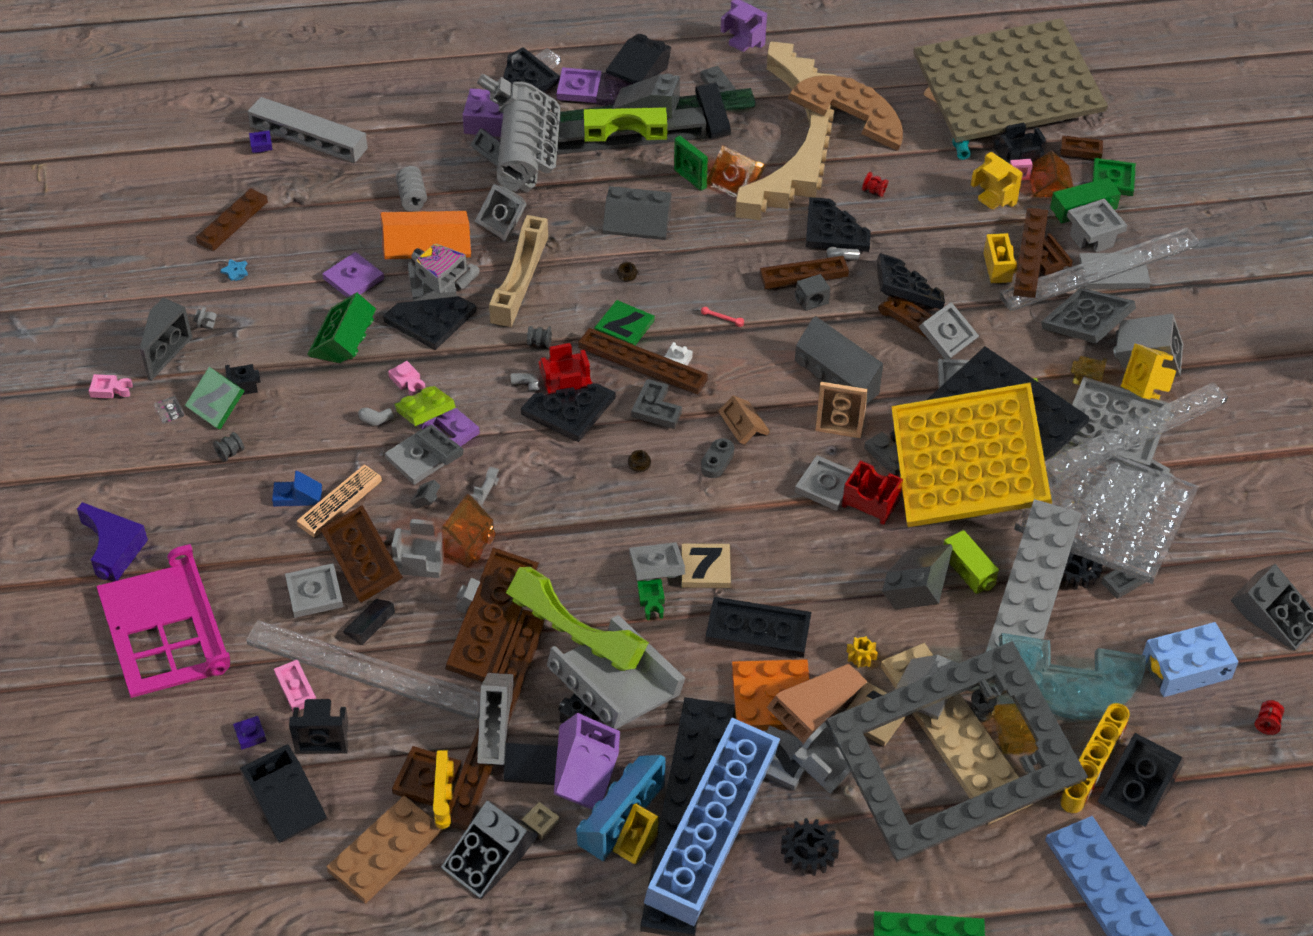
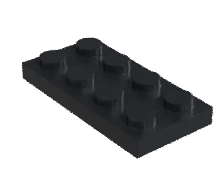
M714 597L705 642L804 658L811 612Z

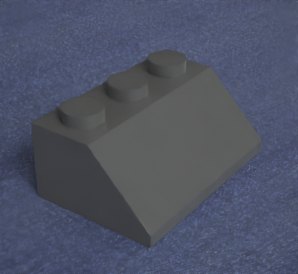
M609 186L605 203L603 234L666 240L671 215L672 193Z

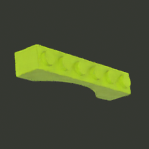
M519 567L506 592L513 597L512 601L522 607L527 606L533 610L532 614L542 620L547 619L552 623L551 626L554 629L572 635L571 639L580 645L586 644L592 648L591 652L600 658L606 657L612 661L611 665L620 671L635 669L649 644L648 641L630 630L603 631L580 622L560 603L550 579L531 567Z

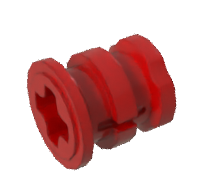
M869 172L864 179L862 191L869 190V193H877L879 197H882L887 189L889 180H881V177L877 175L874 177L873 173Z
M1274 700L1262 702L1258 718H1256L1254 723L1255 727L1261 733L1275 735L1281 729L1280 724L1285 711L1284 707Z

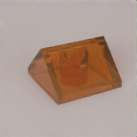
M1052 150L1032 163L1030 184L1033 197H1052L1055 191L1074 187L1069 165Z

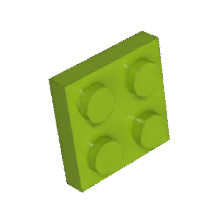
M435 386L426 387L420 393L406 396L395 404L396 411L414 426L456 408L454 400Z

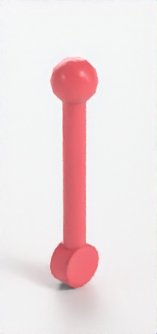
M708 307L701 308L703 315L709 314L733 322L738 327L744 325L743 318L735 319L711 311Z

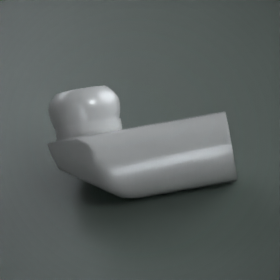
M830 247L826 252L827 258L844 256L845 260H858L860 256L858 249Z

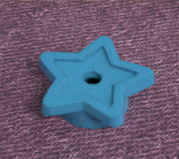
M230 259L228 266L221 269V273L227 274L231 281L241 280L244 276L248 275V272L245 270L247 262H236Z

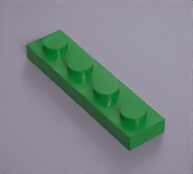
M874 911L873 936H985V918Z

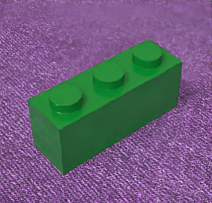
M1105 178L1053 192L1050 208L1060 223L1063 224L1071 222L1067 217L1068 210L1104 198L1116 210L1121 193L1110 178Z

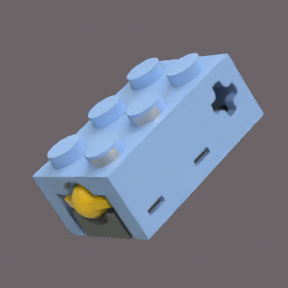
M1216 622L1149 639L1146 642L1141 657L1144 663L1147 664L1146 667L1156 685L1160 688L1163 697L1232 679L1239 662Z

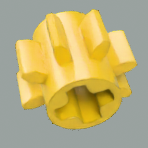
M867 636L854 637L853 644H847L848 662H853L857 668L870 667L871 660H877L876 642L872 643Z

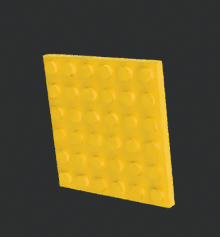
M1031 383L891 406L900 475L903 479L902 490L908 527L1031 508L1034 499L1052 504Z

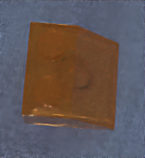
M722 145L707 178V185L737 198L739 187L758 181L766 165Z
M469 494L464 497L441 527L444 557L470 568L474 561L480 559L486 545L491 544L495 538L496 532L494 531L493 519Z

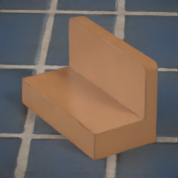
M733 395L718 411L739 443L746 444L756 432L764 435L770 433L749 401Z

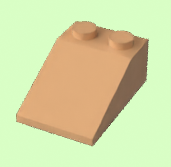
M821 382L815 431L861 438L867 404V389Z

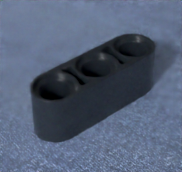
M712 82L695 86L699 107H702L709 138L712 140L730 136L731 127L717 83Z

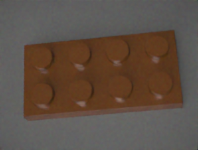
M363 505L321 529L360 603L403 579Z

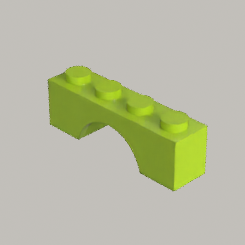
M666 108L584 109L585 142L606 141L610 134L619 130L639 132L646 140H667Z

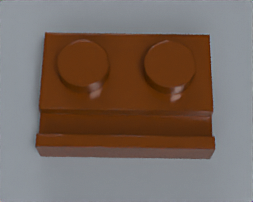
M1050 233L1044 237L1040 271L1044 276L1063 270L1066 266L1071 267L1073 262Z

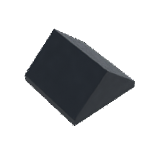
M509 735L505 743L504 782L555 785L558 738Z

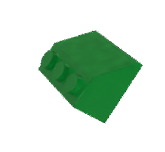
M357 292L331 307L307 355L311 358L335 363H342L347 359H353L359 351L357 349L359 343L366 337L365 331L374 320L373 315L376 308Z

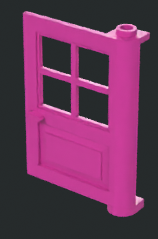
M191 544L174 548L169 552L167 558L170 566H172L170 568L96 586L130 698L211 676H219L224 674L230 667V655L224 647L193 558ZM180 555H186V556H185L184 558H182V559H178V560L175 559L176 557H178V556H180ZM192 618L198 637L168 644L163 626ZM157 627L163 646L134 654L128 635ZM200 643L206 662L177 670L171 650ZM165 652L171 671L141 679L136 660Z

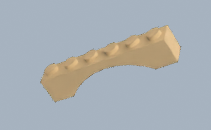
M530 215L526 216L509 273L503 284L498 289H495L490 301V323L512 327L547 242L548 219Z

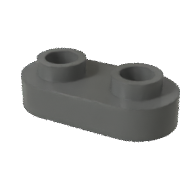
M721 438L712 443L701 461V472L704 476L717 478L723 474L734 456V444L730 440Z

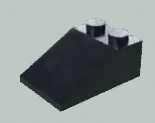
M636 34L626 41L607 67L605 73L633 84L657 76L668 69L671 46L665 45L660 40L649 39L644 34Z
M1134 733L1097 802L1146 828L1185 763L1183 757Z

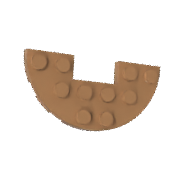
M833 75L810 77L798 83L788 96L789 100L825 116L829 105L837 107L866 121L861 134L896 151L901 146L903 129L899 117L892 106L875 92L873 88L867 87L852 78Z

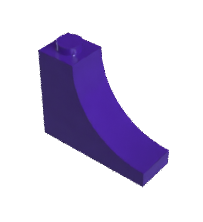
M82 502L77 508L81 524L92 529L99 537L96 552L91 559L94 573L103 580L118 581L148 541L144 525Z

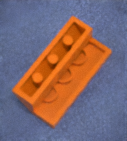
M466 211L381 212L380 214L384 259H412V253L416 248L426 251L433 244H439L466 255V258L471 257L470 225Z

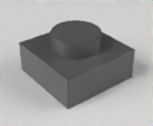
M435 480L420 485L410 503L416 509L425 505H431L437 498L436 493L440 485Z

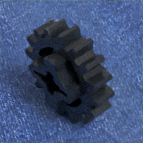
M1074 540L1062 580L1065 581V587L1073 584L1074 589H1077L1078 585L1081 584L1084 588H1087L1088 583L1094 585L1096 579L1100 578L1103 562L1100 561V554H1094V547L1088 549L1086 548L1087 543L1084 542L1081 546L1078 545L1077 540Z
M804 818V824L800 825L798 821H795L793 829L790 827L786 828V833L782 835L781 854L785 855V863L792 862L791 870L794 871L797 868H801V875H805L806 871L810 870L812 876H815L816 870L819 869L822 873H826L827 865L830 867L834 866L835 859H838L839 840L835 839V830L828 832L829 824L826 823L821 827L819 826L818 819H815L813 824H809V820Z

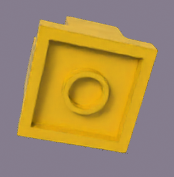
M989 152L985 155L984 163L973 171L971 186L975 188L980 184V187L986 190L978 195V200L990 209H995L999 205L1003 207L1006 204L1013 207L1017 204L1023 172L996 154Z
M1135 343L1121 387L1142 398L1159 400L1161 395L1153 391L1157 389L1169 392L1176 374V370L1162 367L1163 360L1172 361L1174 356L1164 351L1151 349Z

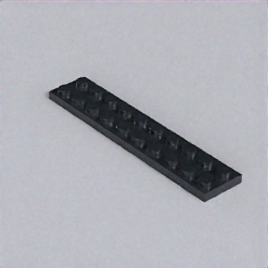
M684 697L649 884L731 718L734 716V704ZM644 904L640 931L666 936H695L698 919L695 926H692Z

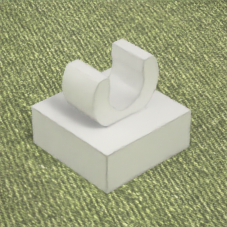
M673 342L664 357L688 365L692 359L693 351L688 350L686 346L683 348L679 347Z

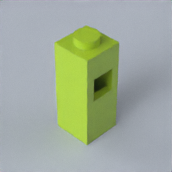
M964 530L944 540L943 545L951 544L953 547L949 564L975 594L984 590L988 591L996 585L999 569Z

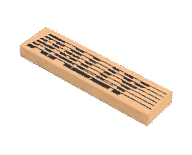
M364 464L297 520V526L315 538L322 532L321 529L338 519L382 482L381 476Z

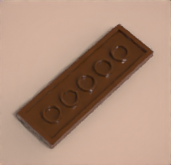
M494 547L492 548L473 601L467 610L447 660L445 670L481 682L484 681L488 673H498L523 608L512 601L513 597L506 592L519 567H531L537 571L539 562Z

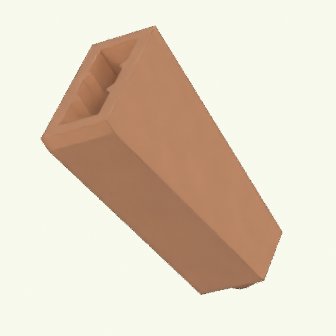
M847 664L779 692L767 706V709L804 744L823 722L826 723L827 718L834 716L862 689L867 681L850 664Z

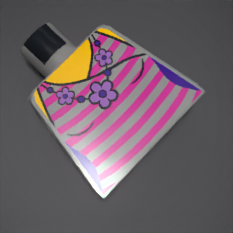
M433 244L426 251L416 248L412 253V260L415 261L418 278L439 294L467 271L465 254L439 244Z

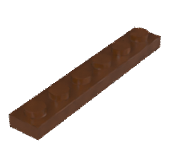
M1027 208L1013 296L1036 297L1048 210Z
M588 328L578 342V348L582 350L585 349L587 352L697 395L708 381V374L591 328Z

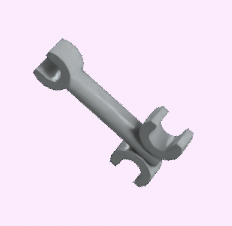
M489 467L482 487H474V495L470 494L469 503H471L469 521L479 523V516H483L484 507L482 504L491 488L496 486L499 478H496L499 472L498 468Z

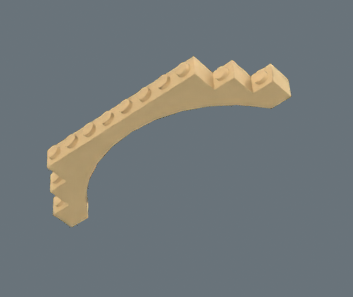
M770 41L767 70L784 81L791 89L807 78L832 75L817 73L818 68H814L815 59L796 57L797 53L793 52L794 44ZM829 105L825 116L804 107L810 125L805 142L797 154L782 168L761 180L739 187L735 217L760 220L762 212H766L767 207L788 209L789 201L794 200V195L816 197L817 190H821L822 177L819 176L824 175L825 164L822 162H826L827 150H824V148L828 149L830 136L827 135H831L832 123H829V121L833 122L834 110L831 108L835 109L834 106Z

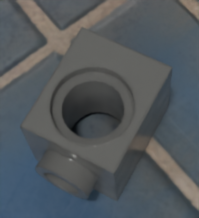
M821 274L797 281V288L794 293L795 299L798 304L802 305L805 311L829 304L830 287Z

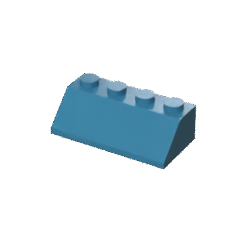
M639 756L634 763H629L626 766L621 779L611 784L603 801L599 800L594 805L587 820L583 819L578 825L576 833L577 845L604 862L612 852L633 805L636 803L646 809L665 786L664 756Z

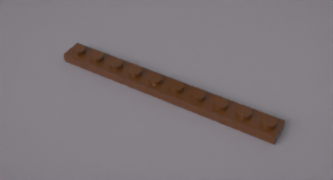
M524 609L499 671V674H514L513 696L508 724L547 619L537 618L532 614V611ZM479 726L454 789L452 800L449 802L450 827L467 830L474 819L494 765L477 763Z

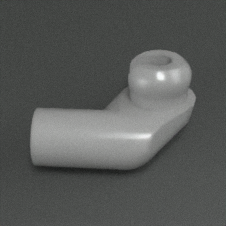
M472 263L466 265L467 271L455 281V284L461 290L479 275V268Z
M511 373V385L529 384L530 391L540 390L541 379L538 376L530 373Z
M366 407L361 408L358 412L360 420L372 426L380 425L394 418L390 408L377 412Z

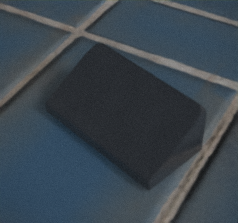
M375 599L343 630V633L363 645L395 613L394 604L390 601Z

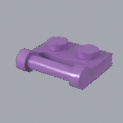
M457 408L418 425L423 430L431 424L433 426L438 424L453 437L450 439L460 447L480 434L479 427Z

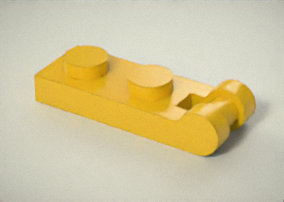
M437 750L433 811L435 825L439 829H446L451 824L447 800H452V784H448V777H453L454 763L449 761L448 750Z

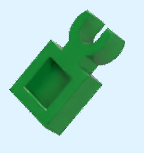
M662 579L637 581L640 607L646 606V620H650L651 612H657L659 618L663 619L664 608L662 605L665 604Z

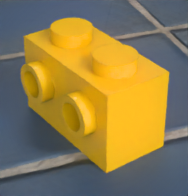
M1008 233L987 234L983 253L990 283L1012 282L1014 273H1017V261L1014 259L1013 246L1010 243Z

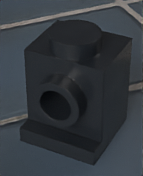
M253 364L231 368L230 365H225L227 378L245 390L243 395L258 393L257 383H261L259 369L254 370Z
M575 693L570 699L565 697L558 708L561 723H564L577 713L595 721L600 719Z

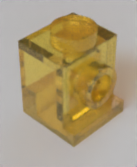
M1080 356L1078 361L1074 360L1070 372L1075 374L1073 383L1080 385L1083 377L1101 382L1107 359L1103 358L1100 361Z

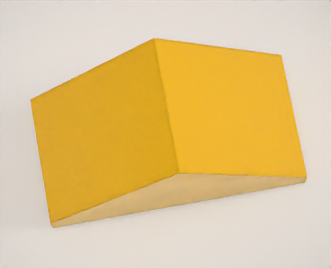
M635 803L613 848V852L631 863L637 864L658 836V816Z

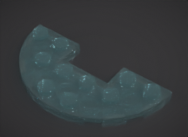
M1001 633L999 636V646L1011 641L1014 642L1052 713L1061 717L1078 720L1103 717L1109 705L1113 703L1124 705L1133 696L1144 675L1146 655L1098 648L1094 652L1095 671L1051 664L1050 640Z

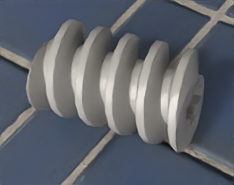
M415 166L404 167L395 176L402 206L407 211H419L427 200L421 171Z

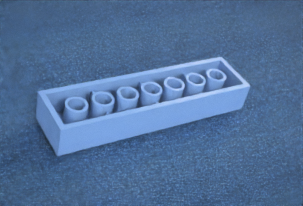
M731 718L648 886L644 904L695 926L775 756L780 738Z

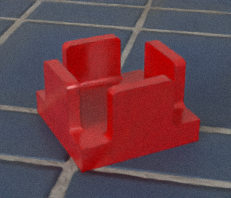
M571 343L549 347V359L546 360L543 357L540 358L541 361H538L547 395L554 394L559 389L574 387L577 390L587 388L588 384H592L590 363L585 349L580 350L578 354H572Z

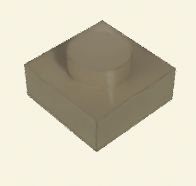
M538 802L521 822L538 834L537 837L542 840L559 823V816Z

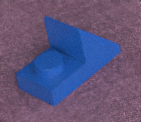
M295 471L294 482H274L273 507L316 505L322 500V484L299 471Z

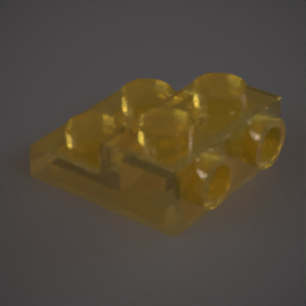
M1016 704L996 705L993 710V716L1002 754L1011 753L1019 755L1024 752H1035L1038 750L1035 744L1036 741Z

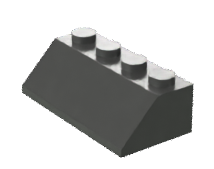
M818 317L812 318L796 344L795 361L826 383L867 389V403H869L879 395L883 363Z

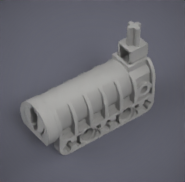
M481 74L477 84L490 91V100L498 104L499 111L503 113L497 179L503 187L511 191H518L520 189L524 192H529L537 183L538 169L544 173H550L556 167L560 106L552 97L529 83L514 82L511 84L502 77L496 82L485 74Z

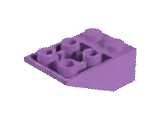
M579 713L559 726L554 794L591 810L599 800L603 801L619 754L620 731Z

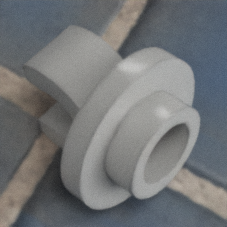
M204 306L202 310L197 309L193 322L197 323L196 327L200 328L202 324L207 329H213L217 314L206 312L207 308Z

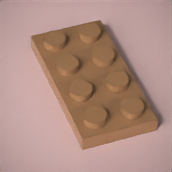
M403 796L327 865V871L366 904L442 832V829L435 825L434 819L407 797Z

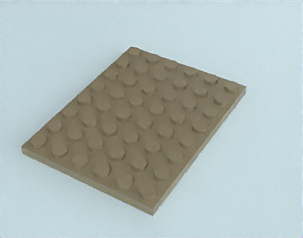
M1062 18L914 47L913 54L955 143L1004 133L1008 125L1024 122L1026 128L1105 112L1108 107Z

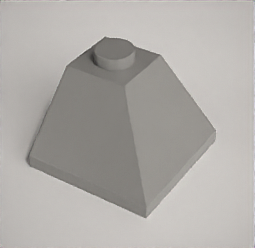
M493 184L475 222L503 240L508 241L527 203L513 191Z
M940 655L911 659L895 690L958 663ZM948 699L919 710V712L938 720Z

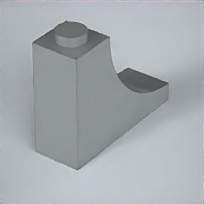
M488 673L481 685L477 763L504 765L514 674Z

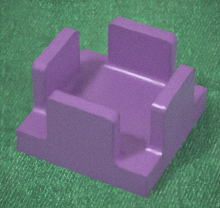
M732 0L731 9L721 17V32L725 33L730 29V33L735 36L729 40V45L742 52L749 47L757 46L761 48L765 45L767 13L742 0Z

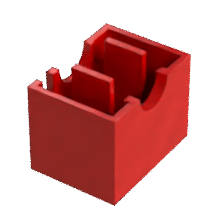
M860 460L844 484L842 507L846 508L848 505L881 519L880 524L885 525L900 501L903 479L891 473L887 476H882L875 471L874 466Z

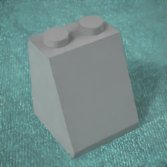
M1173 314L1122 320L1120 322L1119 330H1116L1117 346H1114L1115 359H1119L1122 368H1127L1134 344L1136 343L1174 356L1172 361L1164 359L1162 367L1176 370L1175 377H1181L1183 342Z

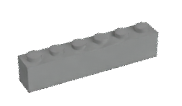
M260 97L248 110L250 127L261 131L270 130L272 135L356 163L368 149L366 133L263 97Z

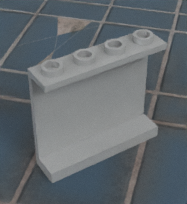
M619 615L611 618L608 631L630 630L640 636ZM586 644L565 654L556 646L550 650L546 666L602 722L614 729L679 696L685 677L650 644L645 649L637 667L625 671H620L611 665L612 661L606 657L600 658L591 652L592 648Z

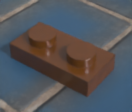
M1062 135L1060 155L1088 159L1102 158L1103 140Z

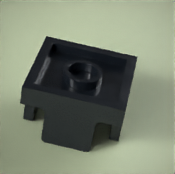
M1024 122L1008 125L1005 134L1000 135V139L994 140L993 147L997 154L1009 164L1010 160L1031 159L1032 168L1047 165L1048 158L1044 153L1046 138L1039 128H1035L1033 134H1025L1026 125Z
M306 699L302 717L299 707H293L289 728L295 754H347L348 715L346 707H340V717L331 716L332 703L330 699Z

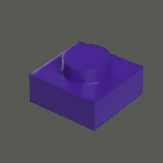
M270 130L249 133L252 153L273 150Z
M258 716L233 724L241 750L266 742Z

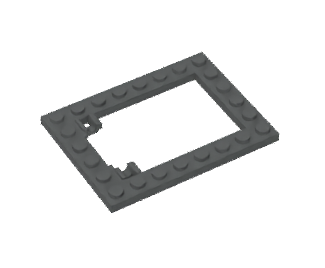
M1013 641L829 717L826 720L896 863L1072 787L1088 778ZM994 679L996 686L990 688L988 681ZM976 686H979L986 700L996 698L1007 692L1009 697H1012L1038 748L1033 754L1029 756L1026 754L1019 758V762L1026 775L909 825L863 734ZM1039 763L1041 769L1035 771L1033 766Z

